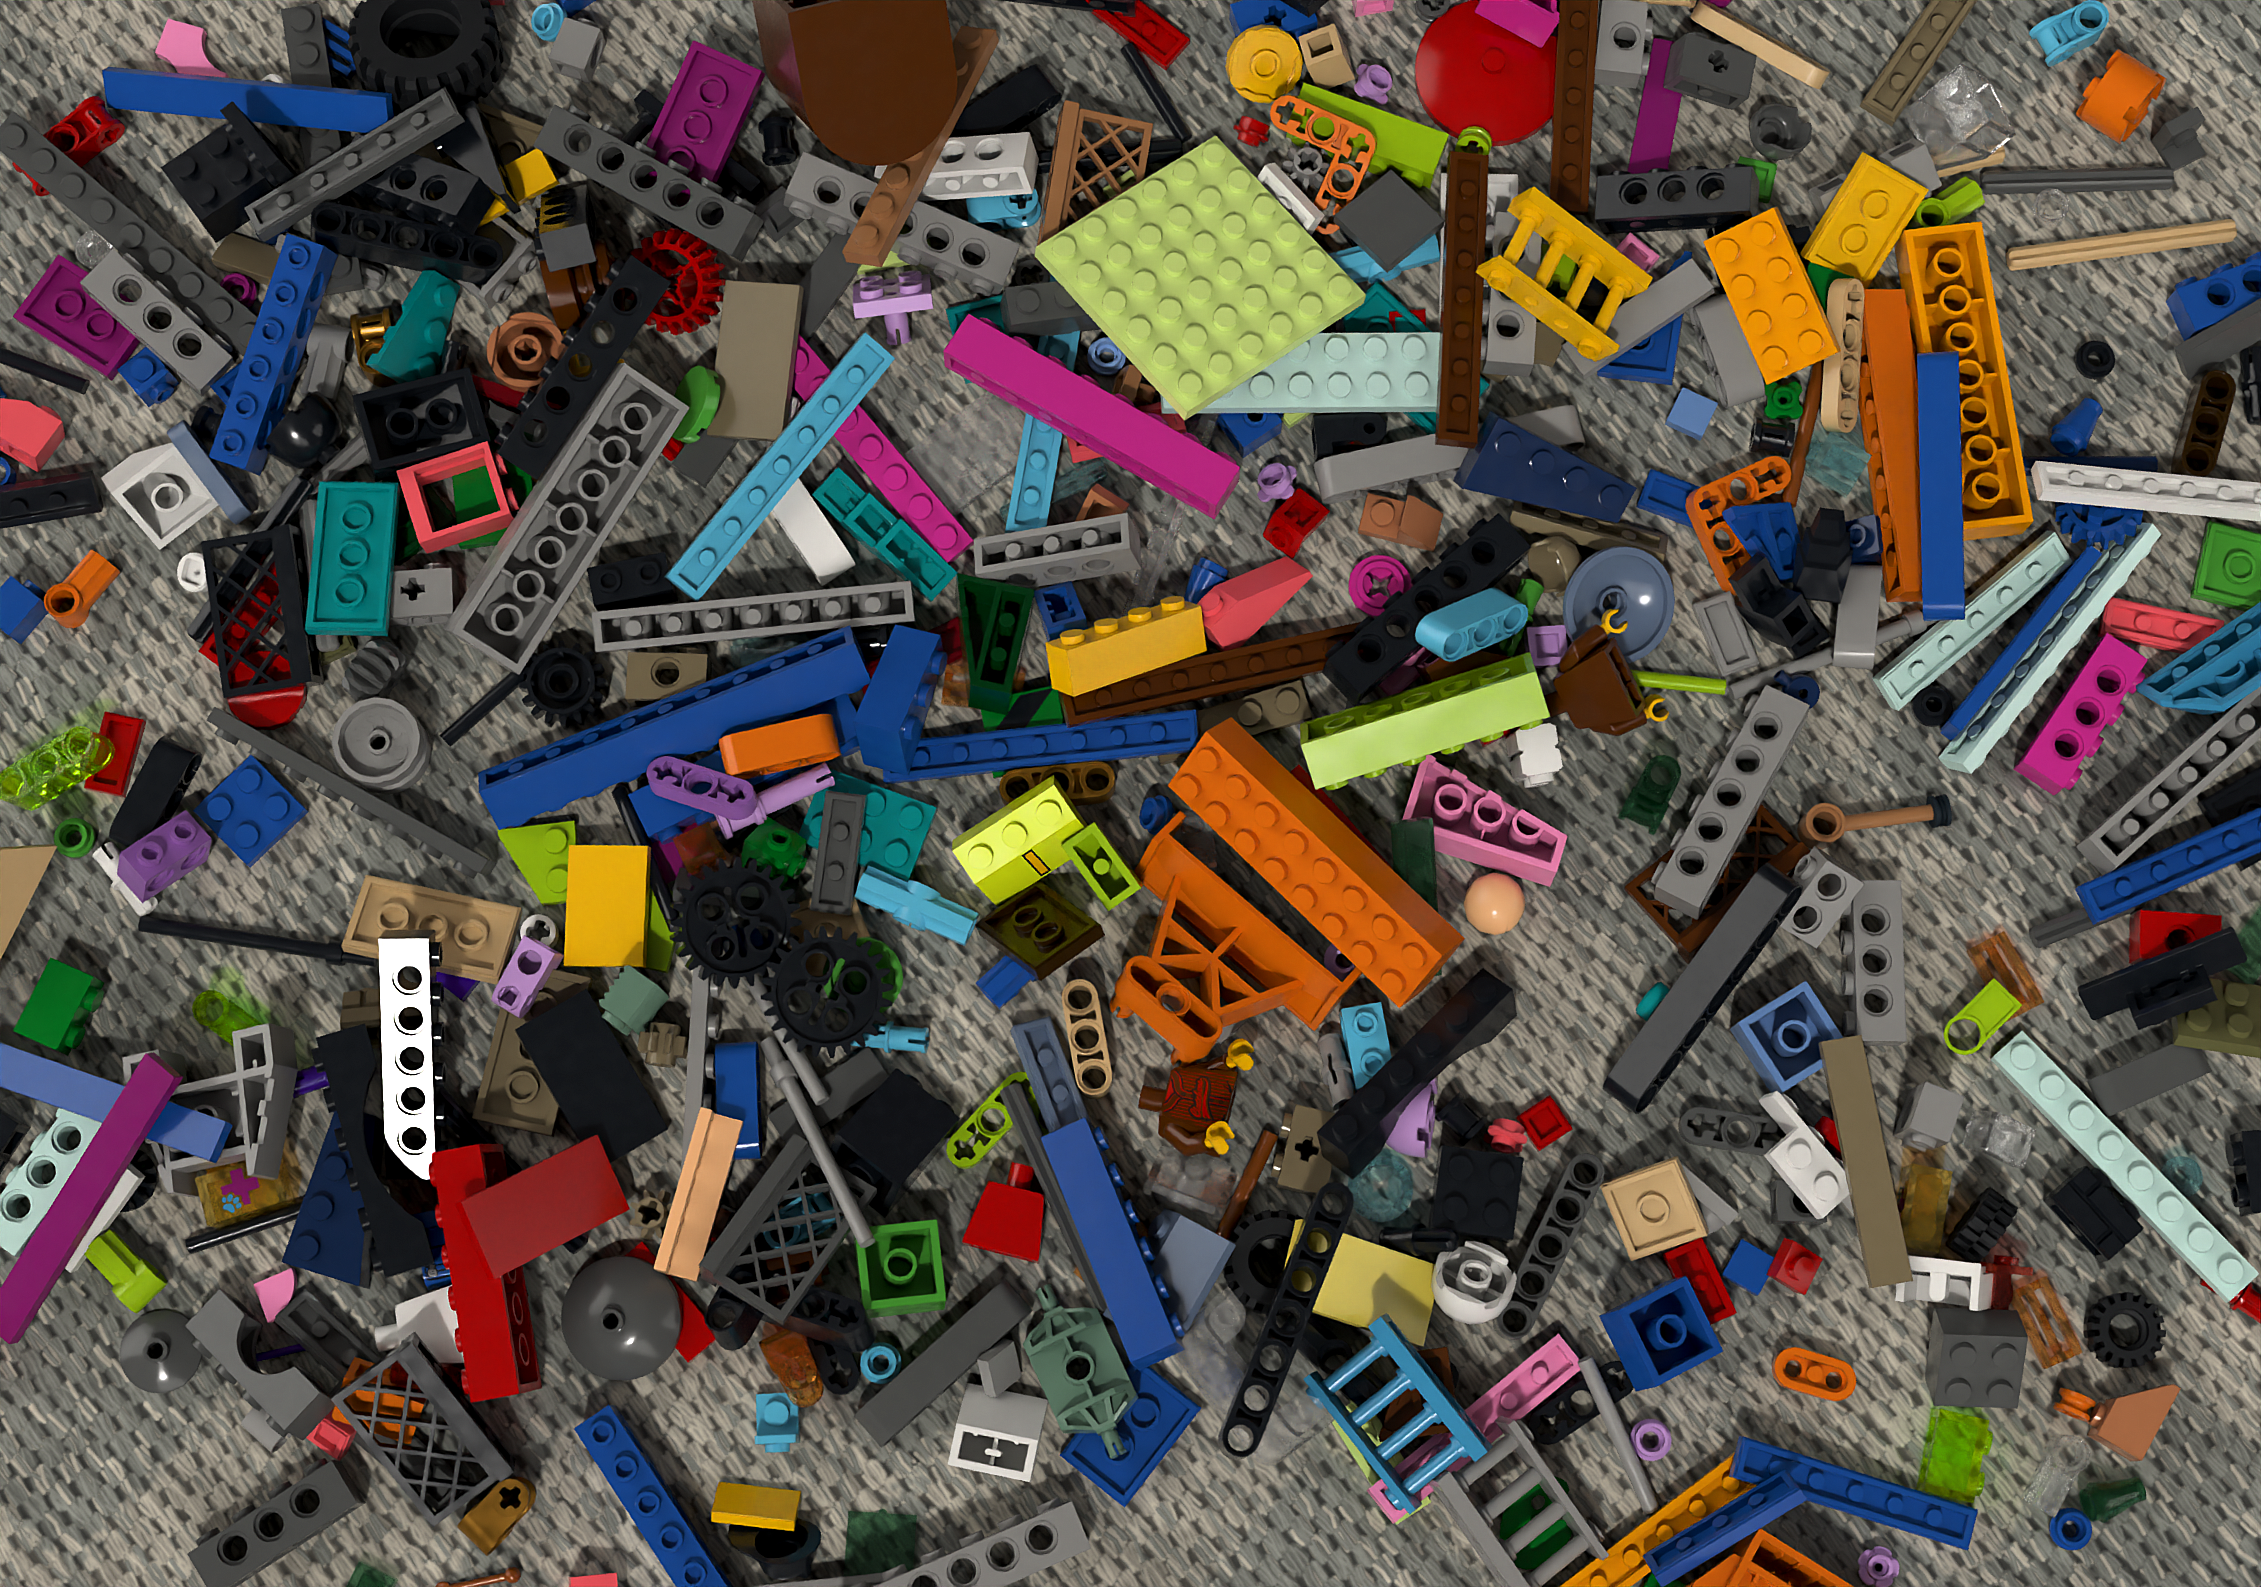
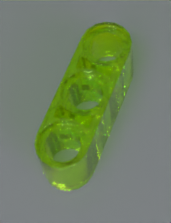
M85 726L73 727L1 771L0 799L24 810H35L105 768L114 756L113 743L109 738ZM91 743L89 750L85 753L87 746ZM57 764V768H56L55 771L52 773V769H53L54 766ZM23 785V789H22V791L19 793V789H20V787Z

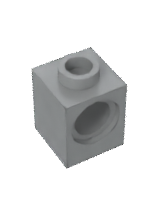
M565 17L548 57L554 72L590 84L606 46L601 29L590 20L579 18L576 21Z

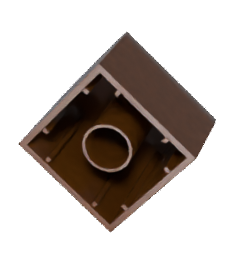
M752 0L763 62L773 88L816 137L833 153L845 160L861 165L884 166L895 164L921 152L943 130L953 111L958 85L946 0Z

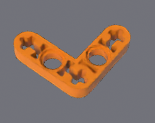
M1286 95L1276 99L1270 110L1271 120L1276 127L1335 154L1313 204L1319 210H1326L1331 202L1330 198H1324L1327 190L1336 198L1347 199L1345 206L1355 199L1376 152L1377 139L1374 133L1360 124L1297 96ZM1292 102L1295 104L1294 111L1302 116H1306L1307 108L1314 111L1306 123L1305 133L1298 130L1303 124L1298 120L1290 119L1287 124L1282 122L1283 114L1278 112L1280 106L1285 107ZM1320 117L1329 118L1334 124V134L1328 140L1318 139L1313 133V125ZM1361 133L1366 136L1365 143L1369 145V150L1360 151L1355 162L1363 164L1359 171L1352 164L1340 162L1342 154L1347 159L1350 158L1353 146L1349 144V139L1358 138ZM1340 169L1348 170L1354 177L1353 187L1347 192L1338 191L1332 182L1333 175ZM1338 202L1333 210V215L1345 206ZM1320 222L1315 230L1318 233L1327 235L1336 232L1340 227L1333 222L1324 227Z
M1770 456L1695 489L1686 499L1685 507L1718 584L1724 592L1730 591L1732 595H1737L1728 578L1752 557L1727 524L1722 512L1732 506L1749 505L1785 488L1791 480V469L1786 460L1781 457ZM1775 469L1777 477L1758 485L1756 477ZM1734 479L1742 481L1746 486L1747 493L1743 500L1736 499L1731 493L1730 485ZM1710 499L1712 506L1702 510L1699 503ZM1718 517L1720 518L1721 522L1710 527L1707 526V522ZM1717 530L1726 532L1730 538V546L1726 551L1718 549L1714 544L1713 537ZM1736 554V559L1724 564V558Z

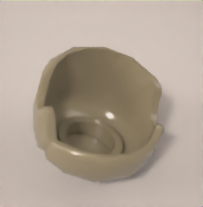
M1559 536L1549 537L1532 543L1528 552V565L1534 581L1544 587L1543 593L1559 592L1556 594L1557 597L1564 596L1572 575L1584 562L1577 547Z

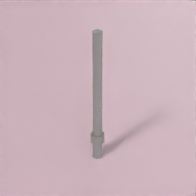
M1919 609L1903 614L1901 620L1877 628L1876 646L1906 634L1910 637L1927 631V626L1939 621H1924L1923 611L1921 612ZM1834 645L1728 685L1732 699L1736 700L1764 689L1765 685L1773 686L1778 684L1774 680V676L1779 670L1785 671L1791 677L1833 663Z
M775 1037L764 1039L760 1045L771 1066L769 1073L776 1087L782 1088L860 1248L872 1245L875 1242V1238L796 1081L798 1074L791 1061L785 1059Z

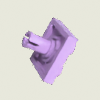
M912 270L898 274V278L883 280V277L879 275L861 278L860 283L853 284L855 319L884 315L887 344L897 345V328L900 332L901 344L910 342L912 338L909 331L907 312L933 309L930 274L922 275L921 271Z

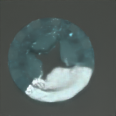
M1376 1156L1353 1180L1351 1178L1348 1180V1188L1354 1198L1353 1208L1359 1215L1373 1222H1386L1399 1217L1408 1208L1412 1199L1413 1184L1408 1171L1398 1161L1389 1157ZM1391 1176L1392 1179L1389 1182L1390 1185L1387 1191L1394 1202L1380 1196L1377 1200L1374 1199L1369 1203L1368 1199L1371 1197L1370 1194L1373 1188L1365 1178L1368 1177L1370 1180L1380 1183L1383 1179L1386 1180Z

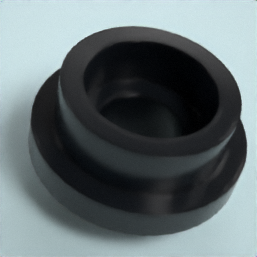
M2089 341L2084 343L2076 352L2075 365L2084 377L2093 380L2102 379L2113 370L2115 355L2108 344L2101 341ZM2094 355L2098 357L2100 366L2095 367L2088 362V356Z
M1927 687L1915 695L1911 708L1915 719L1919 723L1928 727H1937L1949 719L1953 705L1951 698L1945 691L1936 687ZM1928 700L1936 701L1939 704V711L1931 712L1928 710L1926 702Z

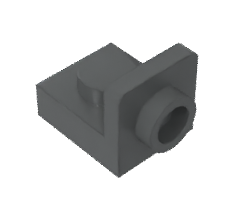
M2198 106L2164 123L2151 141L2165 165L2171 167L2173 172L2202 158L2205 154L2203 147L2197 139L2196 131L2206 119Z

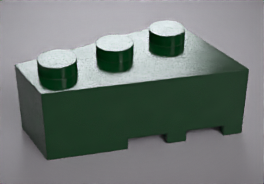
M957 573L955 600L968 707L1008 715L1032 615L1034 589Z

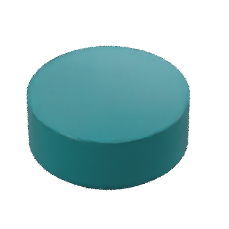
M1657 982L1638 1004L1636 1014L1647 1022L1670 991V988L1662 982Z

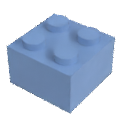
M1807 981L1802 982L1730 1028V1031L1771 1093L1778 1091L1780 1094L1823 1068L1819 1042L1843 1038Z

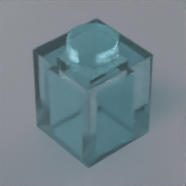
M1830 432L1824 443L1816 440L1810 449L1805 461L1811 465L1805 475L1846 498L1872 455Z

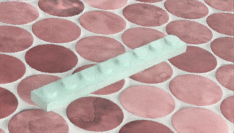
M2142 522L2141 525H2137L2136 535L2132 537L2125 534L2124 544L2121 546L2114 540L2109 542L2108 549L2101 552L2102 555L1964 729L1938 757L1947 768L1972 774L1985 761L1988 752L2008 732L2011 723L2023 708L2032 702L2034 694L2046 679L2055 673L2057 665L2069 650L2078 644L2081 635L2092 621L2103 612L2105 605L2115 592L2127 582L2128 576L2137 564L2150 553L2153 544L2161 535L2154 524Z
M2023 1030L1991 1058V1061L2094 1168L2099 1169L2110 1180L2112 1186L2125 1200L2136 1208L2139 1214L2225 1303L2231 1301L2259 1275L2257 1270Z

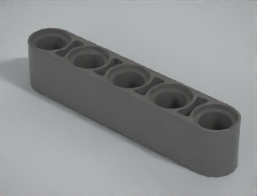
M1582 1153L1572 1158L1566 1164L1515 1269L1517 1279L1512 1298L1502 1313L1493 1319V1327L1496 1333L1503 1339H1520L1526 1336L1534 1326L1603 1181L1605 1174L1604 1165L1593 1154ZM1577 1163H1586L1592 1168L1594 1176L1590 1184H1583L1576 1180L1573 1170ZM1560 1199L1570 1200L1575 1205L1576 1215L1573 1220H1563L1556 1213V1205ZM1542 1236H1551L1557 1241L1559 1250L1554 1258L1545 1257L1540 1253L1538 1243ZM1524 1273H1534L1539 1277L1541 1289L1538 1294L1529 1295L1523 1291L1520 1281ZM1513 1309L1522 1315L1524 1323L1519 1332H1510L1504 1327L1502 1319L1507 1310Z
M1006 1279L1003 1280L866 1403L854 1417L881 1448L884 1447L977 1363V1358L1018 1326L1033 1311L1032 1308Z

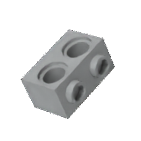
M1814 846L1810 853L1803 856L1795 867L1791 878L1803 886V891L1796 905L1780 927L1817 949L1865 883L1852 869ZM1831 874L1825 883L1818 885L1819 880L1824 875ZM1807 906L1803 914L1794 917L1795 912L1799 908Z

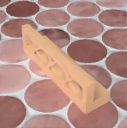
M700 1107L653 1269L656 1271L698 1282L700 1276L699 1263L707 1252L744 1124L743 1121L718 1115L711 1109Z

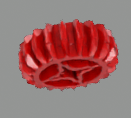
M672 228L667 232L665 230L656 231L653 234V238L646 237L641 240L642 248L634 249L631 252L633 257L671 282L644 324L648 326L656 324L657 331L661 333L669 332L670 330L671 334L680 335L683 332H696L699 326H707L711 323L710 316L717 315L721 311L716 302L723 301L724 294L719 291V286H724L726 280L719 278L718 272L722 271L726 265L723 263L715 264L714 262L719 251L715 249L706 250L707 242L700 238L696 239L695 235L687 231L682 233L679 228ZM668 251L679 252L689 260V263L681 265L676 258L672 259ZM630 293L626 298L634 300L633 293ZM671 299L676 305H681L685 312L679 313L670 309L663 303V300Z

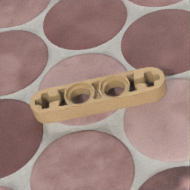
M1699 0L1690 15V18L1699 25L1742 47V49L1749 53L1757 55L1758 58L1811 87L1821 89L1830 73L1829 69L1817 61L1706 0Z
M1854 278L1835 279L1828 291L1826 317L1841 349V352L1824 359L1821 422L1823 428L1828 432H1851L1857 421L1865 294L1863 284L1860 280Z

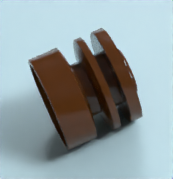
M600 238L596 241L597 258L595 262L549 272L546 260L539 262L550 307L556 325L562 334L564 333L563 331L569 329L572 323L578 326L581 324L586 316V311L583 310V307L595 290L602 293L610 281L605 275L616 260V257L609 250L605 238ZM625 288L618 289L613 296L614 305L621 311H625ZM604 320L599 321L601 324L607 323Z

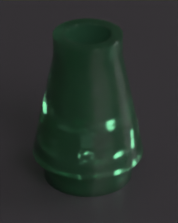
M2136 1476L2129 1479L2089 1482L2086 1488L2079 1492L2081 1508L2092 1522L2099 1520L2102 1523H2106L2136 1503L2146 1500L2145 1487Z

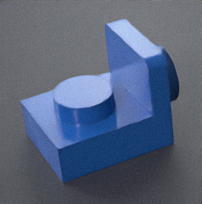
M147 347L117 369L148 407L154 403L160 404L169 399L174 392V387L179 384L178 380L161 360Z

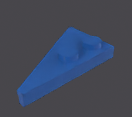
M1684 251L1681 258L1675 260L1667 274L1693 258L1692 252ZM1684 313L1598 370L1597 375L1611 379L1673 385Z

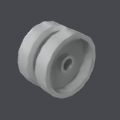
M373 697L358 701L343 712L334 727L332 737L335 760L349 777L372 793L390 795L405 791L421 779L429 766L432 749L427 731L406 707L392 699Z

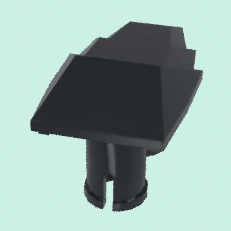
M1820 507L1811 527H1806L1802 543H1797L1793 591L1801 593L1804 599L1841 603L1854 552L1850 550V532H1846L1844 510Z

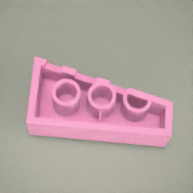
M1425 755L1426 759L1419 765L1396 839L1550 887L1559 867L1567 835L1525 810L1521 809L1519 811L1502 800L1503 797L1489 790L1487 792L1467 780L1468 777L1455 769L1450 770L1436 762V758L1432 755Z

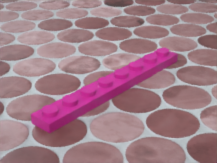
M798 334L792 387L807 402L831 371L802 336ZM858 404L834 433V437L909 526L950 565L974 545V540Z

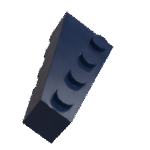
M1492 411L1489 412L1478 432L1475 448L1469 449L1453 479L1461 489L1615 523L1619 522L1637 489L1625 479Z
M335 1111L282 1262L370 1289L371 1257L369 1248L374 1247V1237L372 1230L364 1233L357 1209L364 1207L360 1191L352 1193L345 1169L353 1167L349 1151L340 1152L334 1129L341 1127L338 1113ZM365 1113L364 1133L368 1155L379 1178L384 1144V1120Z

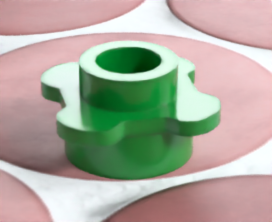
M1794 381L1788 385H1778L1776 382L1765 385V395L1767 396L1764 409L1765 416L1771 420L1776 418L1786 419L1788 417L1793 420L1798 419L1803 413V408L1799 402V396L1802 393L1801 385ZM1780 398H1785L1787 402L1782 404Z

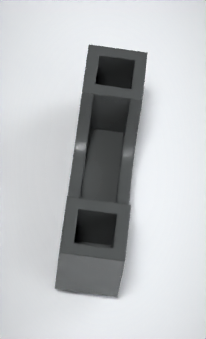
M219 1289L185 1325L196 1337L191 1342L192 1345L208 1359L214 1356L220 1364L216 1367V1370L233 1385L238 1382L245 1389L241 1396L256 1410L260 1411L263 1408L270 1415L266 1420L267 1424L282 1437L290 1433L303 1441L336 1406L331 1400V1395L313 1376L296 1366L277 1374L267 1375L261 1372L256 1360V1343L263 1325L238 1299Z

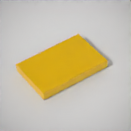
M1862 152L1799 255L1814 264L1852 276L1854 279L1860 280L1864 289H1868L1929 190Z
M569 845L564 966L624 968V966L630 965L633 968H646L651 847Z

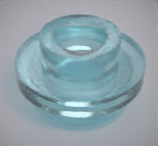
M2178 1156L2171 1158L2161 1168V1173L2184 1197L2195 1194L2202 1185V1171L2199 1165L2188 1157ZM2176 1170L2185 1172L2187 1181L2184 1185H2180L2175 1181L2174 1173Z

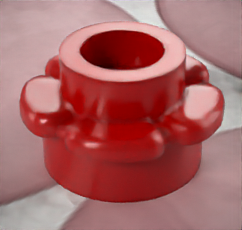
M1241 116L1238 126H1233V129L1239 133L1237 140L1258 148L1260 141L1263 143L1269 141L1267 134L1270 126L1258 120Z

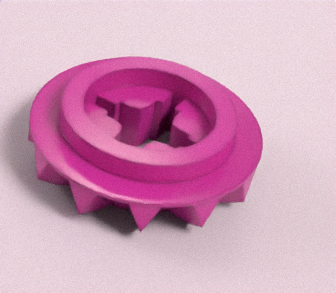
M1384 555L1370 556L1359 562L1351 572L1348 583V593L1355 607L1365 612L1368 616H1379L1385 611L1382 606L1389 598L1380 592L1368 597L1373 588L1371 578L1382 582L1392 577L1386 588L1390 598L1395 592L1400 590L1404 594L1412 587L1407 569L1398 560Z

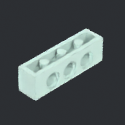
M58 1108L56 1112L58 1119L49 1131H43L37 1136L31 1145L30 1150L32 1153L23 1165H17L6 1178L5 1184L7 1186L0 1194V1246L15 1257H20L102 1123ZM79 1130L81 1142L77 1148L69 1150L67 1138L71 1132ZM53 1163L56 1168V1175L50 1183L44 1184L42 1171L47 1165ZM24 1197H28L31 1204L30 1210L26 1216L20 1218L16 1211L17 1204Z

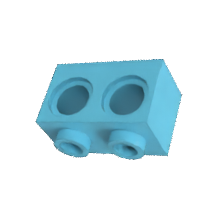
M1381 1002L1343 1008L1338 1015L1347 1062L1351 1063L1352 1082L1355 1094L1392 1058Z

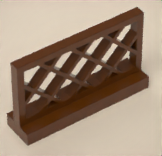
M1734 797L1725 806L1736 805L1739 800ZM1762 804L1756 812V827L1749 826L1745 833L1755 834L1754 853L1735 852L1731 860L1754 861L1753 874L1746 880L1728 879V864L1724 871V878H1720L1717 886H1723L1722 900L1716 905L1706 904L1702 911L1706 913L1698 920L1692 918V924L1680 934L1668 923V909H1676L1660 901L1647 900L1638 890L1647 881L1652 880L1661 861L1668 864L1674 853L1673 850L1670 849L1624 888L1637 905L1678 948L1679 955L1687 964L1692 961L1748 882L1758 871V862L1770 863L1789 877H1792L1799 860L1810 853V849L1802 841L1798 843ZM1761 820H1762L1768 827H1760V826H1761ZM1704 828L1699 833L1703 837L1709 831H1718L1714 828ZM1760 835L1777 836L1787 847L1777 855L1759 854ZM1696 863L1695 874L1700 872V865ZM1728 887H1736L1727 895ZM1655 908L1664 909V916H1662Z

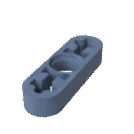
M182 420L167 431L174 446L235 525H238L253 514L245 498L219 463L209 458L210 451L185 420Z

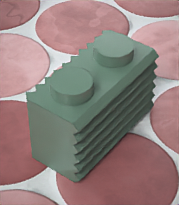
M630 965L624 966V972L619 973V979H614V985L609 986L610 992L604 993L605 999H599L600 1006L606 1010L601 1017L626 1036L631 1031L639 1035L640 1031L644 1032L669 999V996L657 984Z

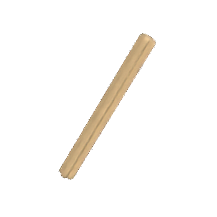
M2224 219L2013 247L2006 253L2008 269L2015 271L2226 243L2234 240L2237 236V229L2234 220Z

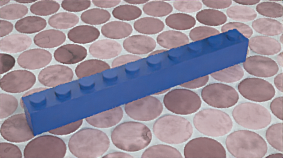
M846 626L478 772L479 793L499 830L508 826H520L531 817L546 811H558L571 801L584 796H596L605 788L619 782H631L640 777L642 773H645L649 764L659 757L670 756L680 759L695 752H707L718 744L719 739L724 736L756 729L768 723H780L793 713L806 708H818L825 704L827 700L844 693L852 694L858 692L871 681L867 661L851 626Z

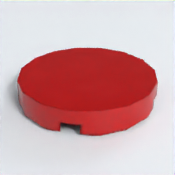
M258 651L245 657L260 668L271 651ZM278 655L266 673L277 681L292 679L289 661ZM240 661L232 672L233 687L247 686L256 672ZM262 677L258 684L268 683V681ZM302 686L230 698L227 701L230 710L243 723L258 730H275L288 725L296 718L295 715L299 712L300 708H303L307 700V687Z

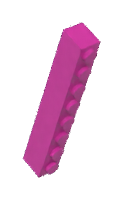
M968 314L943 351L946 368L1214 520L1239 482L1241 467L1228 454L1221 451L1215 453L1204 447L1196 436L1188 432L1181 434L1168 427V423L1159 415L1154 413L1145 414L1135 408L1133 402L1127 397L1117 393L1112 395L1101 389L1100 384L1090 376L1084 374L1078 376L1069 371L1066 365L1058 358L1051 355L1045 357L1034 351L1033 347L1026 340L1017 336L1011 338L1000 332L998 326L987 318L981 317L977 319Z

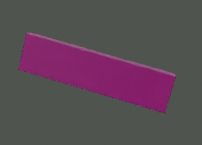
M1654 38L1652 42L1648 73L1645 76L1627 169L1632 174L1648 173L1649 170L1655 168L1668 170L1682 97L1681 93L1663 88L1670 48L1675 43L1674 41Z

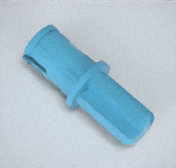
M888 1021L886 1025L872 1024L878 1032L877 1036L871 1035L868 1032L862 1035L865 1040V1047L883 1048L885 1053H891L892 1049L927 1053L929 1040H926V1037H929L930 1033L927 1027L894 1026L893 1021ZM855 1040L850 1042L851 1046H860Z

